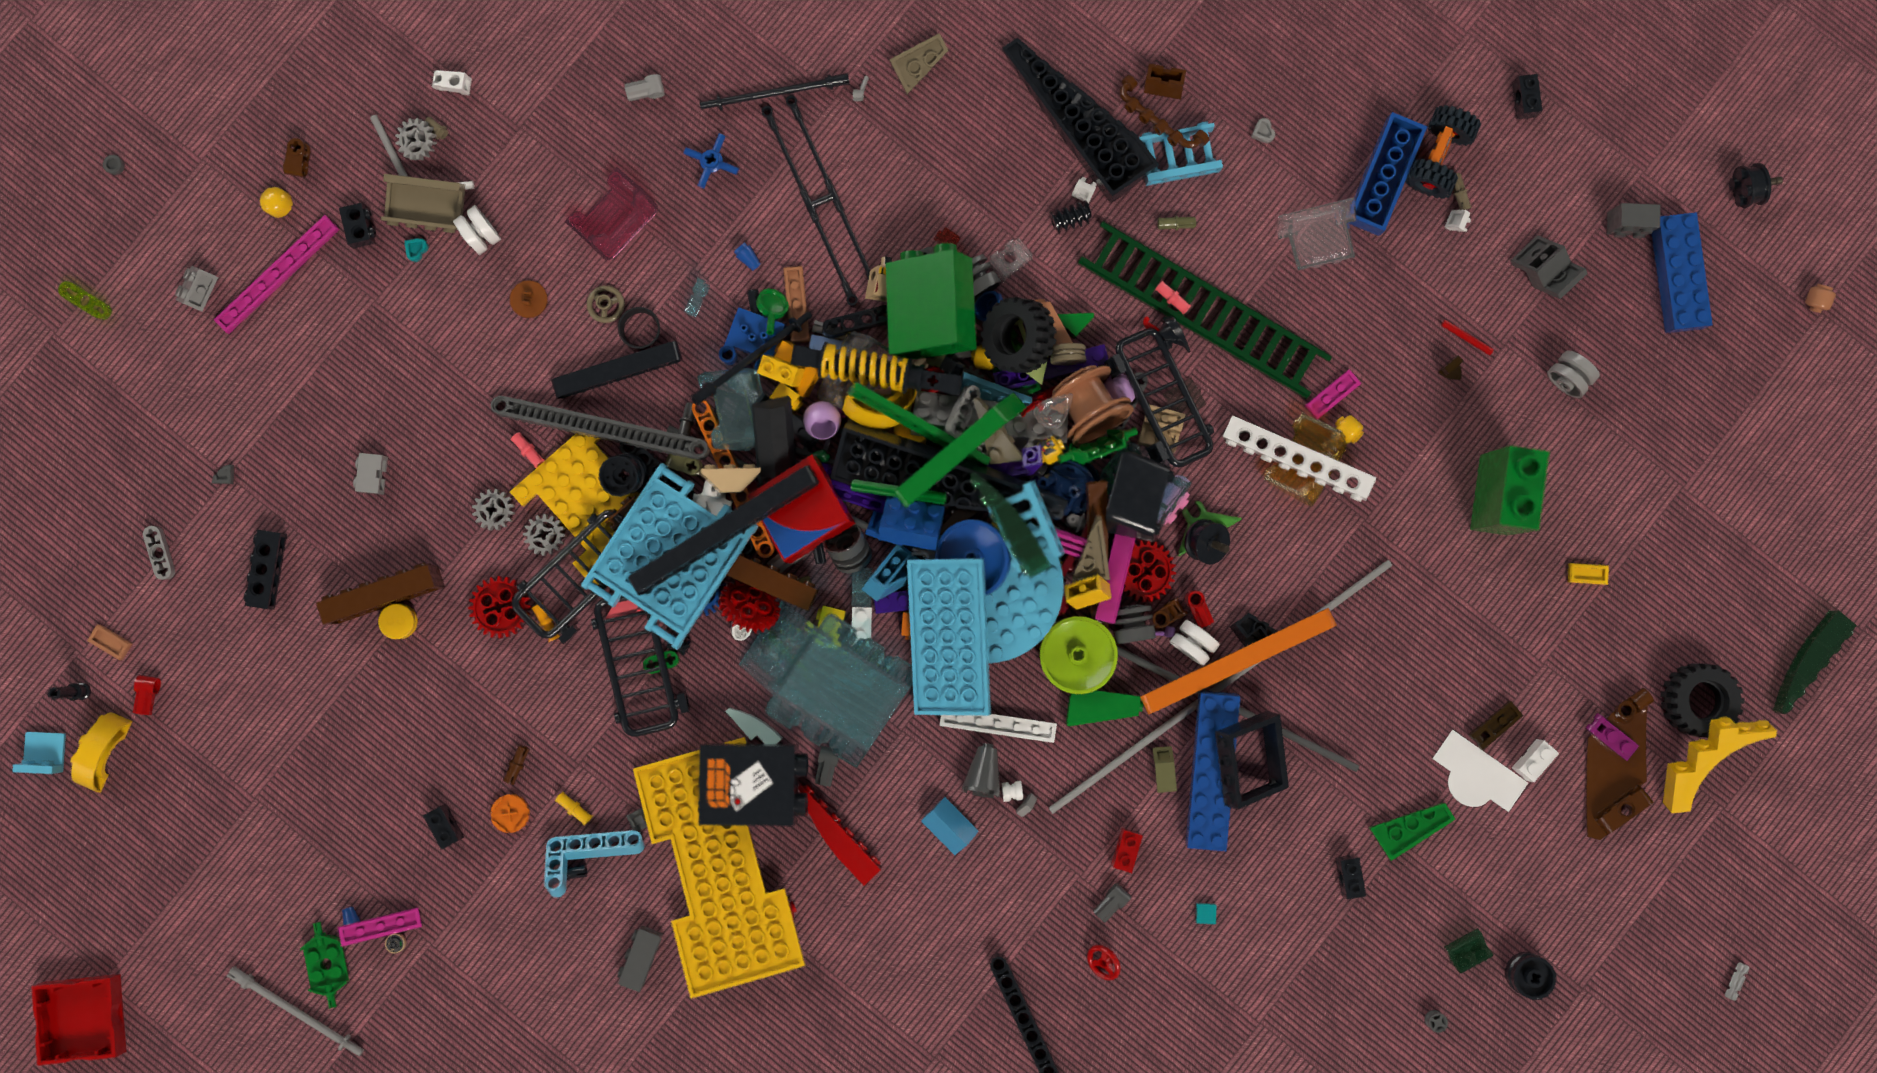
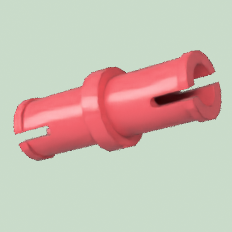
M1163 280L1154 289L1167 300L1168 304L1171 303L1183 315L1191 307L1190 304L1178 295L1179 292L1177 290L1174 291Z
M521 432L512 436L511 441L519 448L520 454L523 457L526 456L535 468L545 461L537 453L535 446L530 444Z

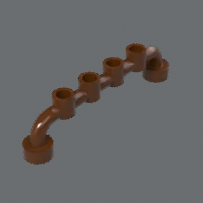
M1126 75L1121 80L1122 86L1119 93L1121 99L1126 103L1124 105L1125 109L1129 113H1133L1135 110L1140 113L1138 117L1143 124H1147L1149 121L1153 123V130L1157 135L1166 133L1169 136L1167 140L1170 145L1175 147L1179 143L1181 146L1191 149L1197 146L1204 147L1210 141L1209 136L1203 130H1198L1193 135L1194 140H1186L1180 131L1173 130L1164 119L1156 117L1150 108L1143 107L1137 98L1130 97L1127 94V91L1132 92L1138 85L1134 77Z

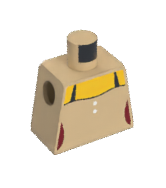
M882 257L881 265L871 269L865 299L887 302L886 263L892 262V257Z

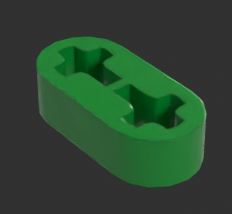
M675 651L664 652L665 659L668 658V654L675 656L672 665L670 662H666L668 669L679 664L680 656ZM656 655L644 660V670L650 669L647 667L650 664V660L658 662ZM659 670V671L650 672L649 674L658 673V672H660V670Z

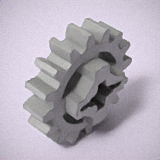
M409 118L408 122L403 121L404 127H398L397 129L400 131V134L395 135V137L399 138V141L395 144L401 146L398 151L404 153L403 156L410 158V160L422 161L424 157L429 158L428 152H434L435 150L432 148V145L437 144V142L433 141V138L437 135L431 133L434 128L428 126V122L418 118Z
M488 489L487 495L481 492L480 496L482 498H475L478 504L472 505V508L476 509V512L472 513V515L478 516L475 522H482L481 527L486 528L488 526L490 531L494 527L499 531L501 525L505 528L508 527L506 522L513 521L510 515H515V512L511 511V508H514L515 505L509 503L512 498H505L507 493L502 492L500 494V491L497 489L494 490V493ZM501 500L504 502L506 508H503V506L501 505ZM491 508H497V512H490ZM482 512H484L485 515L487 516V517H486V520H485V518L483 517ZM504 515V517L500 521H498V518Z
M543 514L542 519L539 515H536V521L530 519L531 525H525L528 532L523 533L528 538L524 543H530L528 549L533 550L535 548L534 554L538 555L541 551L542 556H546L547 551L550 555H553V549L560 551L558 545H564L565 543L561 539L566 537L565 534H562L565 527H559L561 521H555L554 516L548 519L547 514ZM545 522L552 524L554 528H547ZM544 532H551L548 533V535H546V539L539 538L544 534ZM541 542L545 548H541L535 543Z

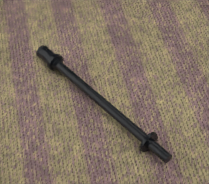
M848 72L833 76L828 74L822 80L721 98V95L717 94V99L700 102V108L702 110L719 107L720 111H723L724 105L822 87L832 90L833 87L850 85Z
M807 311L798 319L790 318V325L714 382L704 383L700 390L690 396L694 404L699 406L708 397L716 395L718 387L793 331L801 332V325L812 318V314Z

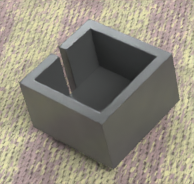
M1621 203L1607 212V235H1614L1615 238H1623L1626 235H1630L1635 239H1640L1660 228V205Z

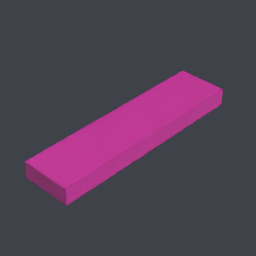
M416 907L339 926L338 931L341 946L343 947L422 927L419 908Z

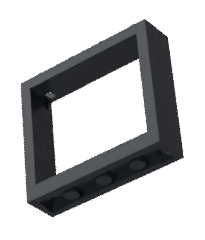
M1265 711L1215 731L1225 806L1239 810L1289 788L1280 714ZM1263 727L1269 783L1241 795L1234 739Z

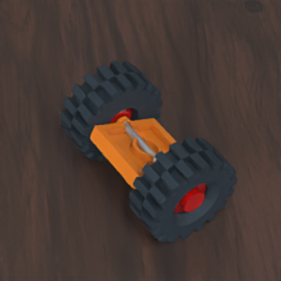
M1444 105V107L1439 106L1435 109L1428 129L1432 134H1436L1437 144L1435 149L1431 150L1428 161L1425 159L1413 161L1405 181L1409 187H1413V190L1420 191L1419 193L1427 194L1429 197L1434 196V198L1440 197L1445 199V197L1449 198L1451 196L1458 176L1452 169H1447L1445 165L1442 166V163L1451 144L1457 143L1460 146L1462 144L1468 146V144L1472 145L1481 127L1480 120L1476 119L1475 115H1471L1469 111H1463L1462 108L1457 109L1455 106L1449 107Z

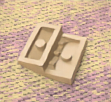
M1149 404L1152 411L1161 408ZM1168 409L1154 414L1160 428L1185 418L1184 413ZM1145 415L1138 444L1149 447L1157 443L1158 440ZM1183 423L1163 431L1169 446L1178 442ZM1177 447L1171 449L1172 453L1176 452Z

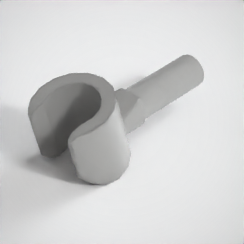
M868 76L864 77L860 90H853V101H863L865 86L869 79Z

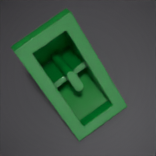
M1094 313L1057 314L1067 333L1073 339L1094 318Z

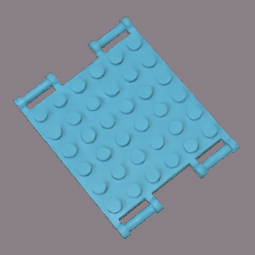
M661 463L587 574L581 587L591 590L606 600L608 605L613 608L618 604L620 597L624 596L652 615L645 625V629L649 632H654L671 643L674 649L678 650L741 551L757 530L758 525L755 524L747 529L744 534H739L655 588L638 596L628 580L631 574L732 512L731 507L725 504L718 515L715 516L687 498L686 496L693 489L694 483L681 478L669 470L667 465ZM662 475L666 476L683 487L682 490L678 492L661 481L660 477ZM594 578L615 590L614 594L611 595L594 584ZM660 620L678 632L677 638L656 625V622Z

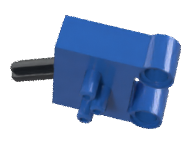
M757 289L747 292L750 311L738 307L726 342L719 350V358L726 365L736 363L738 355L735 349L751 354L786 328L785 324L775 321L774 334L768 335L766 333L767 317L763 316L756 305L759 295ZM778 342L776 345H774L772 348H770L768 351L762 354L759 358H762L763 355L774 356L776 354L775 348L780 342ZM732 351V358L725 360L723 357L724 353ZM761 359L755 363L754 368L756 372L758 371ZM758 374V375H759L760 377H762V378H768V377H765V376H763V375Z

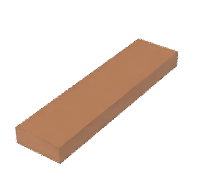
M803 266L785 267L783 269L786 299L789 304L788 319L792 317L798 319L807 312ZM808 321L801 325V332L793 331L790 333L792 343L810 342Z

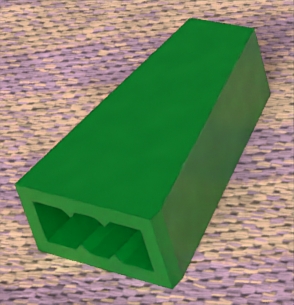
M1096 690L1087 694L1069 693L1065 725L1076 726L1139 716V712L1143 710V703L1140 696Z

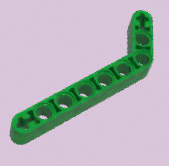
M1013 392L977 420L894 491L893 494L905 508L910 506L996 431L1020 414L1026 408L1024 403Z

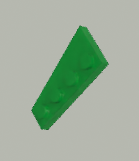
M1442 802L1368 828L1387 858L1392 861L1456 819L1446 803Z

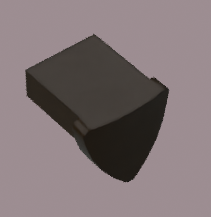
M1459 355L1453 357L1438 371V374L1447 379L1460 380L1462 378L1460 364L1464 360Z

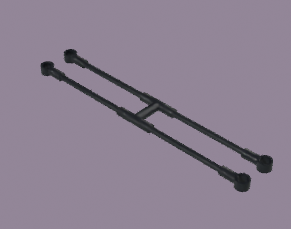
M790 95L786 98V104L791 108L795 119L798 120L825 180L824 183L829 194L811 201L778 131V125L773 116V109L770 106L763 107L762 115L767 119L771 130L774 131L800 189V195L820 233L842 282L841 286L847 297V304L853 307L857 305L858 298L853 294L849 283L845 280L819 222L820 219L815 210L816 207L833 201L863 264L868 280L871 270L843 211L844 208L831 179L828 178L805 127L802 114L797 105V98ZM793 99L795 103L789 104V100ZM766 110L771 111L769 115L764 114ZM851 297L856 299L854 303L849 302Z

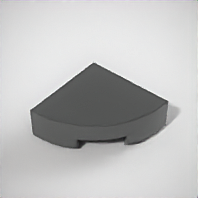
M234 465L223 466L213 476L212 484H233Z

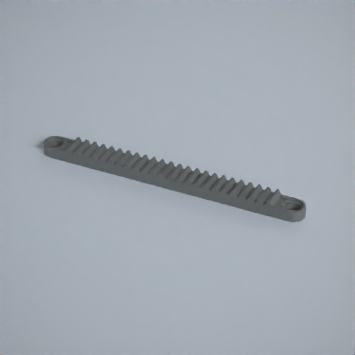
M497 396L491 402V410L495 414L516 421L528 422L538 426L542 425L552 429L555 428L574 434L578 433L588 437L591 436L610 442L614 441L624 445L628 444L638 448L641 447L696 460H703L710 453L708 444L704 440L506 396ZM505 402V409L497 410L498 403ZM697 445L704 446V451L701 454H695L694 452Z

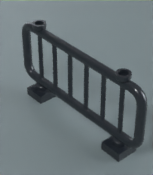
M1147 328L1119 340L1115 347L1116 355L1104 361V364L1111 368L1110 376L1112 379L1125 372L1158 440L1157 443L1146 448L1150 458L1160 463L1168 460L1174 467H1184L1208 456L1212 452L1213 440L1211 435L1214 434V428L1211 424L1205 425L1169 351L1172 348V343L1163 339L1156 329ZM1147 336L1155 338L1158 344L1157 347L1129 359L1126 358L1123 352L1125 345ZM1161 350L1166 364L1135 377L1129 362ZM1169 367L1175 380L1144 394L1137 380ZM1177 384L1183 398L1152 411L1146 397ZM1185 401L1192 415L1160 428L1154 414ZM1194 418L1200 432L1169 446L1163 431ZM1201 435L1203 436L1206 443L1204 449L1181 460L1174 457L1171 449Z
M605 510L598 516L594 513L587 520L589 524L528 582L523 580L516 587L518 592L512 598V608L541 638H553L560 633L561 636L558 639L565 644L580 630L575 624L571 627L568 624L598 595L592 591L587 594L558 564L570 554L589 573L590 569L572 550L584 540L600 556L601 552L586 537L598 527L611 539L612 536L601 523L609 515H614L617 511ZM620 513L613 517L619 524L624 520ZM554 567L585 597L574 608L544 578ZM594 578L599 583L598 586L603 590H605L608 587L598 579ZM542 581L571 610L561 621L530 592L538 582ZM526 594L556 623L550 631H544L521 608L519 602Z
M621 596L619 602L627 601L628 599ZM604 599L599 600L595 605V618L591 619L593 630L598 629L618 710V712L614 713L616 724L621 723L623 731L632 737H639L673 728L679 719L677 709H680L681 714L690 711V705L686 691L678 692L677 698L674 697L660 636L652 631L643 630L608 639L605 623L644 614L647 615L649 621L652 615L644 610L604 620L602 608L608 605V602ZM651 633L654 648L617 657L612 656L609 642ZM656 652L659 667L617 676L614 661ZM660 670L663 681L662 686L622 695L618 680ZM665 689L668 704L626 714L624 698ZM665 708L670 710L671 718L668 722L639 729H632L629 726L627 717Z

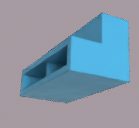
M946 797L940 800L921 820L954 855L965 848L979 832Z

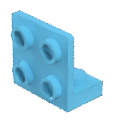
M26 732L24 759L19 764H13V772L41 774L63 772L66 734Z

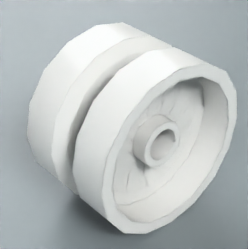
M474 205L467 210V215L472 223L462 215L454 219L453 223L468 245L481 255L488 250L483 237L492 245L499 242L501 237L483 213Z
M1185 620L1180 630L1187 638L1180 634H1175L1170 643L1187 657L1204 667L1210 658L1202 648L1214 653L1220 644L1205 630Z

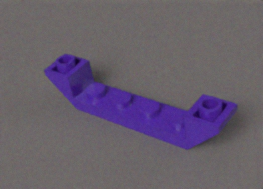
M1037 445L1023 448V460L998 464L989 463L986 466L1016 478L1033 475L1043 465L1042 446Z

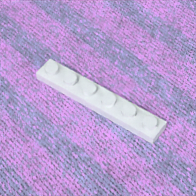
M990 714L989 716L941 715L939 726L1054 743L1057 723Z

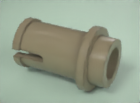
M427 117L424 120L429 123L428 126L434 128L432 133L437 135L436 139L443 140L448 135L446 126H441L432 117Z

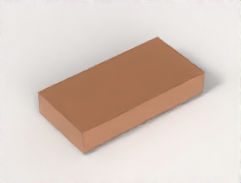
M101 624L96 625L87 640L118 660H123L132 646L131 642Z

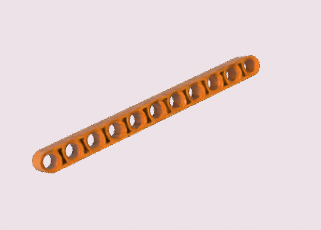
M1326 608L1140 696L1149 715L1337 626L1329 608Z

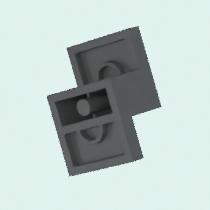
M1539 235L1510 260L1514 267L1526 271L1534 288L1558 299H1561L1588 274L1586 268L1571 262L1565 246Z

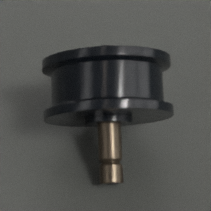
M1200 519L1194 522L1185 536L1184 546L1186 553L1192 559L1199 560L1208 565L1218 563L1230 550V535L1227 528L1208 519Z

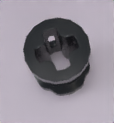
M684 639L681 647L676 651L685 656L692 641ZM668 642L667 648L674 649L672 644Z

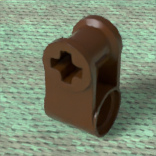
M298 138L291 139L287 144L283 172L286 175L306 177L311 148L307 143Z
M1176 597L1151 614L1153 618L1149 619V621L1155 628H1163L1182 618L1188 612L1184 611L1178 602L1179 598ZM1158 614L1164 618V622L1161 625L1155 621V617Z

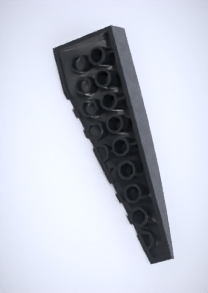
M1016 38L1002 47V51L1040 108L1110 204L1126 194L1159 166V163L1136 133L1127 129L1121 121L1111 116L1105 108H1101L1096 104L1094 99L1073 82H1069L1064 78L1062 73L1053 69L1046 60H1042L1037 56L1036 52L1020 39Z

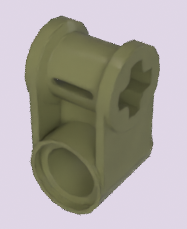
M668 454L665 461L667 467L691 476L700 475V469H703L701 461ZM690 464L697 466L696 470L689 468Z

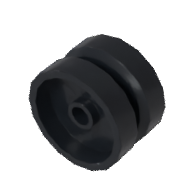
M1520 952L1513 955L1507 962L1505 978L1508 985L1520 995L1531 1000H1540L1547 997L1554 990L1556 972L1546 959L1531 952Z

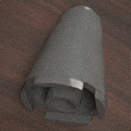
M983 743L982 746L978 747L962 785V792L967 793L970 790L973 791L972 795L994 798L995 795L999 798L998 752L994 745Z

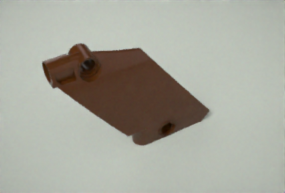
M1641 688L1617 705L1614 711L1606 718L1607 721L1639 745L1628 761L1621 758L1594 735L1591 734L1587 738L1586 823L1587 837L1601 840L1654 803L1641 787L1647 782L1648 706L1654 702V698L1645 688ZM1621 707L1628 709V716L1621 713ZM1601 724L1597 730L1600 731L1603 725ZM1622 805L1628 808V815H1624L1621 812Z

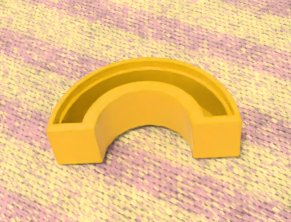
M908 389L906 394L891 390L893 396L886 399L911 412L917 394L916 390ZM850 395L845 397L842 408L843 412L860 425L874 429H886L900 424Z
M112 712L99 716L87 734L81 736L79 740L80 746L71 758L70 762L73 763L71 777L75 783L95 792H102L109 776L105 772L107 759L114 747L125 739L133 721Z

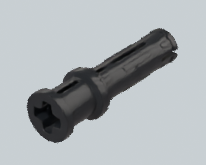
M71 683L64 687H51L47 695L49 698L52 697V700H85L90 696L91 689L86 683Z

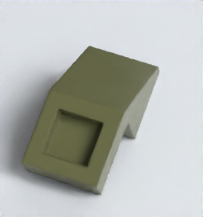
M1172 746L1153 748L1157 793L1177 791Z

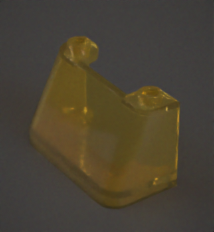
M1301 413L1300 417L1295 419L1292 426L1295 433L1292 441L1339 461L1347 447L1343 431ZM1296 455L1292 461L1299 465L1303 463L1304 459L1302 456ZM1313 463L1310 469L1313 472H1319L1322 467L1318 463ZM1276 465L1267 468L1264 474V480L1267 483L1310 507L1315 504L1325 487L1315 483L1314 478L1309 476L1303 478L1297 475V471L1291 468L1289 471Z

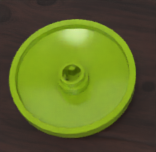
M1082 616L1069 617L1052 626L1044 637L1040 648V662L1048 680L1060 690L1071 694H1087L1104 686L1112 677L1118 660L1116 642L1110 631L1100 622Z

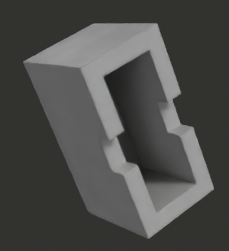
M359 453V457H357L355 462L357 476L354 477L353 481L356 492L384 495L385 479H382V472L387 471L388 457Z

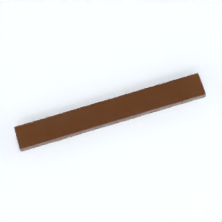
M1107 481L1086 482L1087 539L1096 516H1101L1108 561V529L1106 524ZM1099 603L1088 606L1089 618L1100 622L1108 629V622L1095 619Z

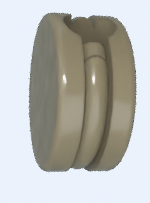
M1065 343L1052 347L1054 349L1050 358L1052 365L1069 366L1086 362V346L1084 344Z

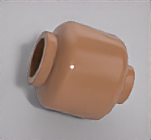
M1817 284V286L1810 288L1805 304L1810 306V311L1821 313L1822 310H1830L1836 293L1833 292L1831 287Z

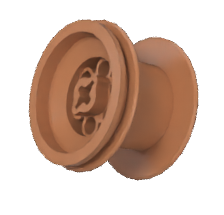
M1096 365L1082 368L1065 378L1052 392L1053 396L1048 402V408L1056 410L1065 407L1075 422V425L1067 434V439L1071 440L1074 446L1091 443L1107 434V429L1118 427L1134 410L1130 404V398L1121 397L1113 400L1104 386L1103 382L1111 373L1109 366L1097 367Z

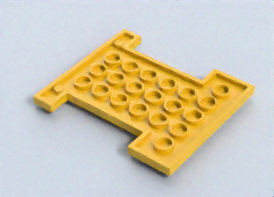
M578 433L572 436L510 491L523 507L538 495L574 537L589 524L587 520L594 513L598 516L605 510L616 509L618 511L623 506L621 502L625 498L636 496L634 499L636 501L640 495L638 491L621 497L612 496L607 493L599 481V469L602 463L608 459L596 444L600 438L588 437ZM606 518L601 525L613 536L616 531L610 527L612 524L610 521L607 524L605 523L608 520ZM598 527L586 537L601 553L610 541ZM583 540L580 544L586 551L579 558L591 570L599 556ZM575 560L572 564L586 578L588 572ZM594 579L593 583L598 586L599 583Z

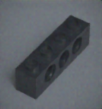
M257 529L253 539L255 545L254 552L250 557L251 570L247 575L248 588L244 593L245 606L275 610L287 534ZM267 546L270 547V553L268 555L265 554V548ZM263 565H266L267 572L265 574H263L261 571ZM260 584L264 586L262 593L258 591Z

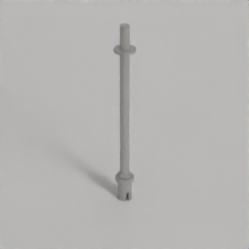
M233 966L228 972L227 977L240 984L242 989L250 988L340 1044L338 1050L341 1051L345 1047L359 1057L363 1053L364 1049L349 1041L351 1038L350 1034L345 1037L341 1036L255 982L252 974L248 975L236 966Z

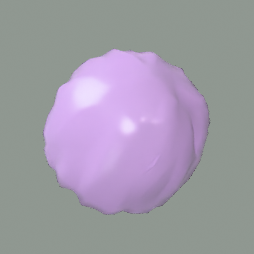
M1121 374L1114 379L1110 376L1103 382L1113 400L1128 397L1132 402L1135 399L1134 390L1126 375Z

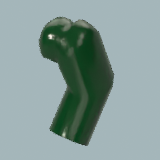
M824 449L809 454V456H816L823 463L827 462L830 458V455Z

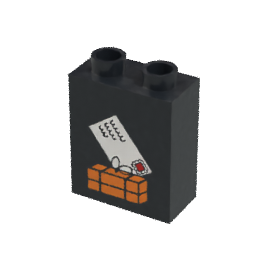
M705 743L700 745L698 825L794 826L798 823V816L807 817L808 794L798 793V777L808 776V753H799V744Z

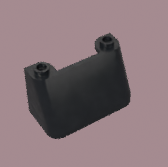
M1123 451L1106 513L1108 533L1154 542L1155 536H1159L1161 524H1158V515L1165 488L1169 483H1173L1175 472L1172 471V467L1132 451Z

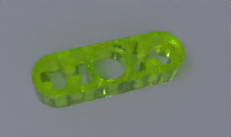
M69 281L59 285L58 292L61 297L93 317L106 320L111 316L112 309L107 303L80 286ZM70 288L73 292L77 294L75 296L69 294L68 291H66V289ZM83 296H88L89 303L83 306L81 299ZM96 305L102 308V310H104V313L101 314L98 310H96L93 307Z

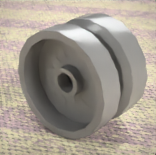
M1570 350L1565 351L1558 359L1559 363L1553 364L1547 371V375L1552 383L1561 391L1574 398H1582L1588 391V385H1593L1600 376L1598 369L1588 359Z

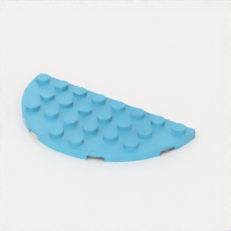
M1029 522V524L1024 529L1022 534L1037 529L1038 527L1034 525L1032 522ZM1041 535L1016 546L1020 555L1023 556L1045 547L1047 541L1045 536ZM1046 554L1024 563L1026 569L1020 573L1011 564L1004 583L995 592L986 596L989 663L1007 661L1026 653L1036 646L1052 628L1059 614L1064 593L1063 571L1059 557L1054 558L1053 555Z

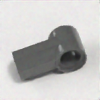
M821 746L818 758L819 766L815 778L816 784L831 787L841 750Z
M1115 883L1106 893V897L1094 908L1093 912L1106 923L1118 909L1123 908L1130 901L1132 896L1119 883Z

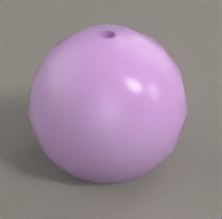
M824 401L810 405L803 417V424L808 434L822 440L834 436L839 431L842 421L841 414L836 406Z

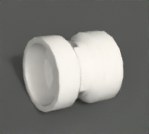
M1015 781L1011 785L1008 782L1002 783L1004 802H1010L1011 798L1017 801L1023 800L1021 781Z

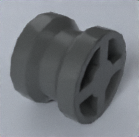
M1430 1010L1426 1013L1424 1018L1426 1026L1437 1033L1446 1030L1448 1026L1446 1016L1437 1010Z

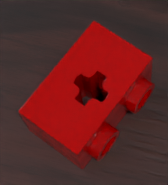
M1121 828L1111 863L1113 868L1129 873L1133 872L1143 837L1141 833Z

